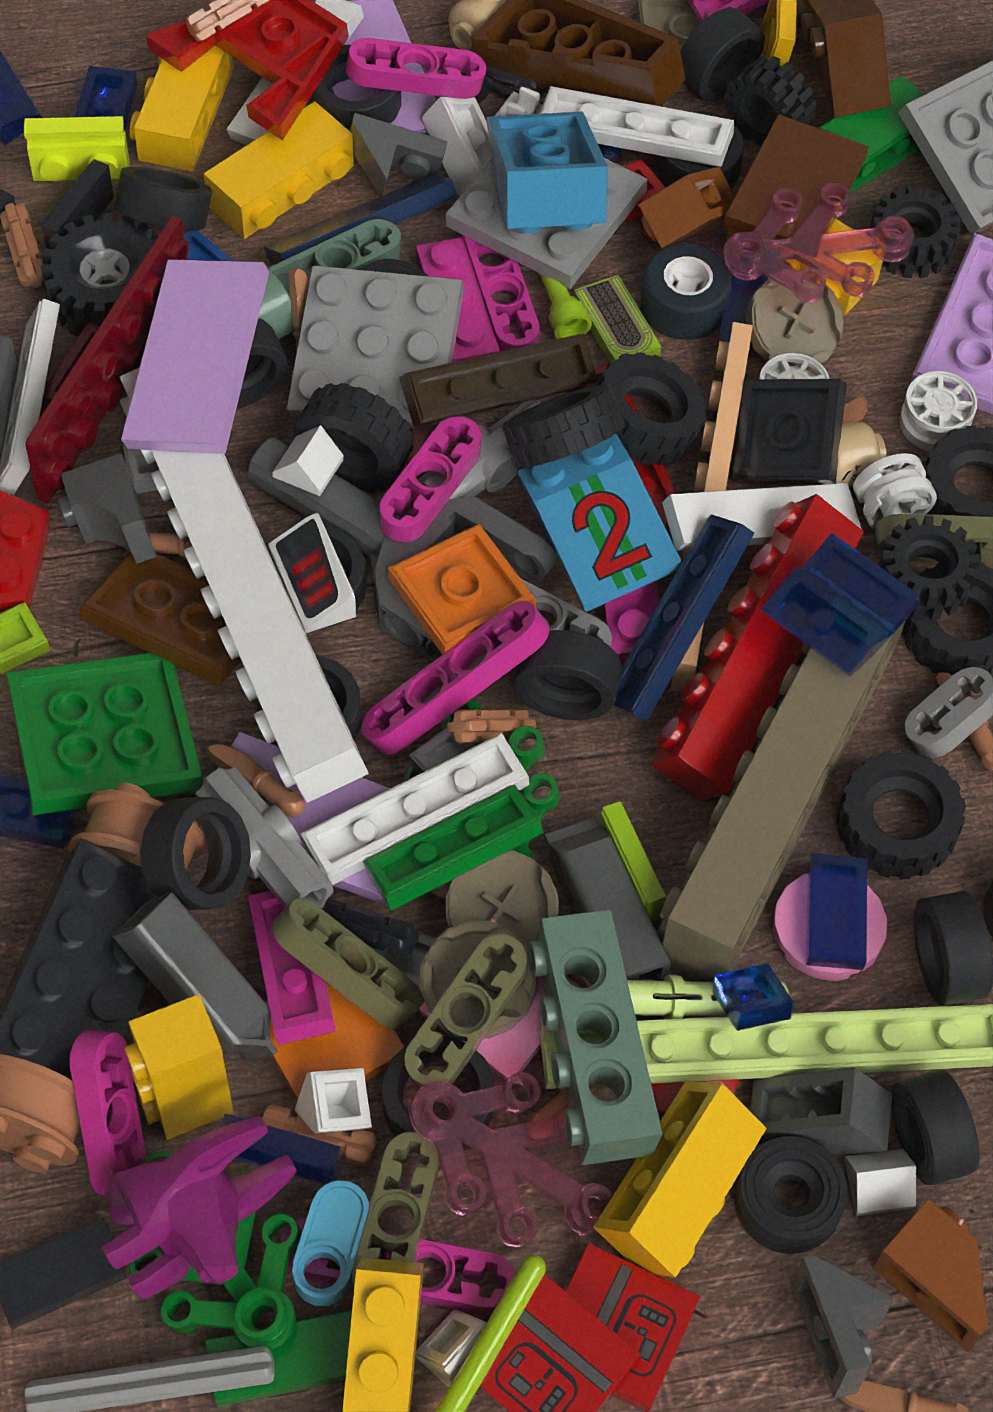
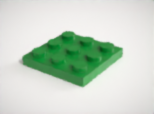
M152 653L7 672V687L33 815L87 808V802L93 793L107 789L116 790L119 783L136 785L145 790L150 798L198 791L202 787V774L173 663Z

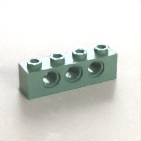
M611 910L541 918L535 941L528 943V959L533 977L541 976L545 996H541L539 1001L543 1029L545 1032L553 1031L557 1052H552L551 1067L556 1087L558 1089L565 1088L569 1109H564L563 1123L567 1143L569 1146L577 1145L581 1166L653 1155L663 1133ZM572 974L581 975L590 982L591 987H575L567 981L565 976ZM581 1029L594 1030L601 1035L604 1042L600 1044L587 1043L580 1038L577 1031ZM593 1085L607 1086L615 1093L617 1099L609 1102L599 1100L591 1093L589 1087Z

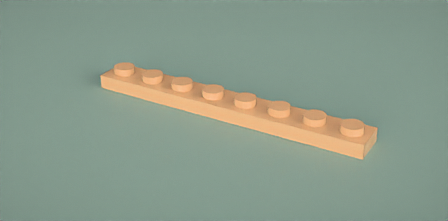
M733 322L730 342L719 341L714 371L724 372L723 382L713 380L708 411L717 412L716 422H705L701 451L709 452L710 459L709 464L698 463L693 493L726 491L753 325ZM683 550L682 562L689 550ZM704 623L675 671L670 690L682 692L688 681L695 675Z

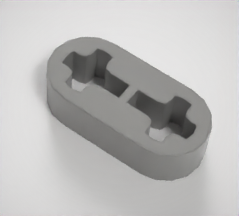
M977 667L962 669L910 712L905 721V732L918 754L929 758H936L947 754L993 716V678L990 673ZM970 690L976 694L980 692L983 694L976 700L970 696L964 697ZM929 725L936 729L941 728L940 732L935 735L928 731L924 733L923 730Z

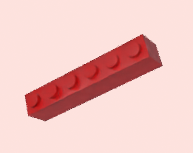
M814 494L796 503L793 501L787 503L774 518L772 526L775 528V531L769 543L764 545L751 561L750 569L753 573L746 586L742 587L731 599L727 608L730 616L723 629L719 630L708 642L704 651V655L707 656L700 672L694 675L685 685L681 693V700L684 702L676 717L663 727L657 738V744L660 747L651 765L700 801L730 793L735 783L733 781L734 773L744 752L752 750L758 738L756 737L758 727L769 706L774 707L780 696L779 689L792 663L796 665L813 622H818L822 614L820 610L792 590L799 584L825 603L829 593L808 579L806 575L830 591V587L809 572L815 567L833 581H839L864 533L862 529L818 494Z

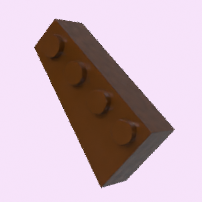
M506 0L471 38L475 53L483 59L487 66L532 79L537 83L535 89L549 91L550 86L662 107L686 80L678 37L585 0Z
M797 0L796 27L801 30L834 117L890 107L891 100L882 13L874 1Z

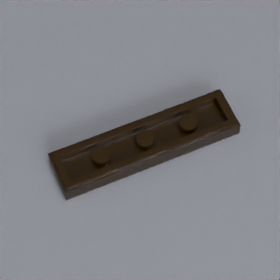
M584 333L412 371L399 377L414 427L440 422L449 417H461L585 388L598 382Z

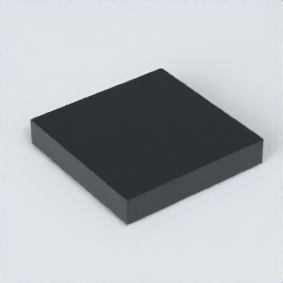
M841 378L744 379L732 479L738 483L836 484L838 450L842 432L847 383Z

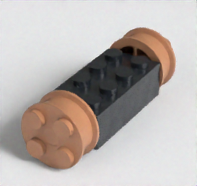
M119 783L116 790H100L90 796L86 806L90 815L88 824L84 832L74 835L68 845L69 854L62 863L0 1003V1149L14 1153L13 1161L38 1173H46L49 1165L65 1166L74 1164L79 1156V1151L74 1145V1141L81 1126L70 1071V1053L76 1038L85 1030L115 1032L125 1039L130 1027L128 1021L133 1019L149 981L112 937L113 933L146 901L155 897L150 891L142 873L140 848L144 829L153 812L164 803L150 798L145 790L130 783ZM196 820L192 823L186 834L183 849L186 871L191 860L201 856L207 845L206 836L200 829L201 825Z

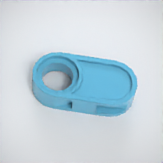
M334 1181L317 1191L312 1200L293 1260L292 1275L296 1291L304 1301L314 1306L326 1307L339 1302L346 1296L352 1284V1270L370 1206L367 1196L362 1189L349 1181ZM319 1258H329L335 1261L340 1268V1276L337 1282L325 1289L309 1285L304 1277L307 1266L313 1260Z

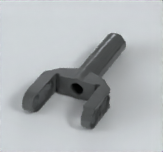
M272 437L265 441L257 449L249 464L247 471L249 482L305 517L318 513L323 525H331L347 532L360 545L362 553L370 557L380 630L431 662H434L442 654L388 580V567L477 524L482 526L517 575L523 580H542L557 563V555L547 541L475 496L449 499L421 537L411 542H396L386 537L380 529V502L336 474L333 475L320 496L274 478V469L290 447L278 438ZM394 513V518L401 520L404 517Z

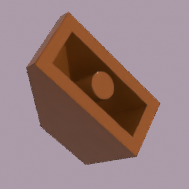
M715 167L686 175L638 205L644 214L642 216V223L651 239L659 242L661 248L679 243L725 219V215L735 195L720 167Z
M928 1199L885 1247L873 1269L969 1352L988 1328L977 1239L969 1233L968 1225L956 1212L943 1206L939 1208Z

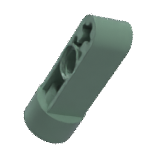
M369 220L267 268L269 276L258 318L263 319L273 328L278 340L292 334L295 329L292 322L288 277L291 268L305 271L310 280L312 266L362 270L365 266L377 260H400L401 232L399 228L387 220Z

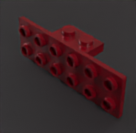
M174 216L170 218L101 326L88 321L44 388L42 407L46 408L25 442L39 501L48 504L58 489L62 490L65 488L61 473L74 469V463L81 452L89 450L95 442L98 426L107 411L113 412L120 402L123 391L120 376L140 367L167 261L187 260L189 243L185 240L182 219Z

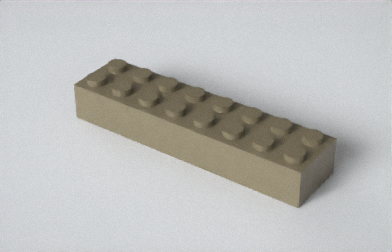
M854 565L845 584L835 581L895 626L889 631L832 589L830 590L844 602L828 594L825 604L831 608L828 616L824 615L820 624L813 622L801 648V652L804 654L799 665L797 666L792 663L779 689V694L782 696L776 709L769 706L756 733V737L759 740L753 752L746 750L733 776V781L736 783L730 796L728 797L723 794L713 811L709 826H712L706 842L697 841L685 866V871L688 874L681 889L674 886L662 908L660 918L664 920L657 934L671 962L670 972L689 981H728L897 647L915 591Z

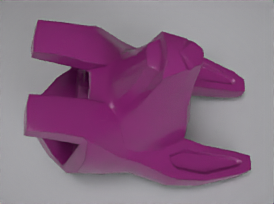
M260 1116L215 1129L189 1142L170 1158L147 1162L117 1172L109 1180L104 1197L110 1217L119 1224L132 1226L101 1247L112 1267L119 1269L152 1251L157 1246H160L164 1251L160 1257L128 1278L132 1289L142 1299L153 1296L182 1280L188 1274L191 1267H193L202 1282L216 1283L217 1285L230 1280L239 1271L236 1255L238 1222L265 1205L297 1172L292 1159L288 1155L278 1158L248 1174L229 1178L223 1171L236 1156L268 1133V1128Z

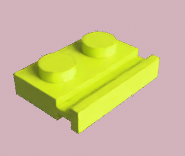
M123 116L25 118L24 136L27 139V151L33 181L57 182L77 180L94 159L109 165L111 179H119L121 169L130 167Z

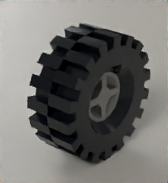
M103 213V221L94 222L93 216L88 215L82 217V226L76 227L71 221L63 226L64 237L55 233L49 239L51 249L44 248L41 272L47 300L60 304L57 322L61 327L68 323L69 332L78 337L88 321L101 326L159 237L158 235L152 237L151 228L145 223L136 228L135 221L126 216L123 217L121 222H116L114 213Z

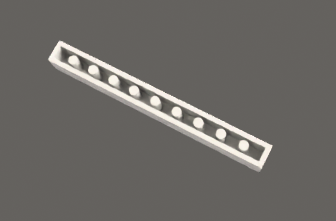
M140 367L120 376L128 395L120 400L126 416L128 415ZM141 450L148 465L156 462L159 470L151 473V476L164 502L172 499L175 504V508L168 510L167 513L180 540L189 537L192 546L184 549V553L196 578L199 579L206 576L209 586L200 589L214 619L223 616L227 626L218 630L222 642L231 659L240 656L244 668L236 671L239 682L249 701L258 698L263 710L254 713L257 724L268 744L274 741L278 743L281 753L272 758L286 788L296 784L308 803L369 774L225 454Z

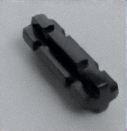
M327 899L322 910L372 948L378 950L387 948V953L407 957L412 954L414 946L419 942V933L415 931L411 923L398 919H393L389 922L388 916L356 906H348L346 908V903L333 899Z

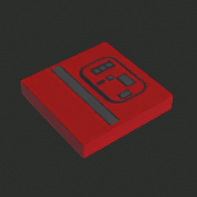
M588 1243L566 1292L641 1353L640 1359L611 1395L645 1412H650L700 1296Z
M544 1274L479 1387L508 1412H598L640 1359L641 1353Z

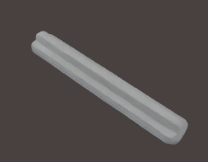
M259 1346L31 1380L25 1386V1405L27 1412H81L270 1384L274 1380L275 1374L274 1358L268 1347Z

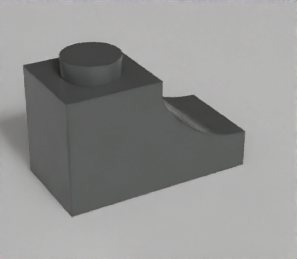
M121 453L61 473L66 490V495L58 497L62 513L68 527L78 524L86 544L93 541L116 543L130 552L136 564L156 557L136 489Z
M856 1067L756 1079L753 1082L750 1112L767 1128L759 1140V1144L779 1137L795 1136L812 1140L835 1156L887 1151L892 1094Z

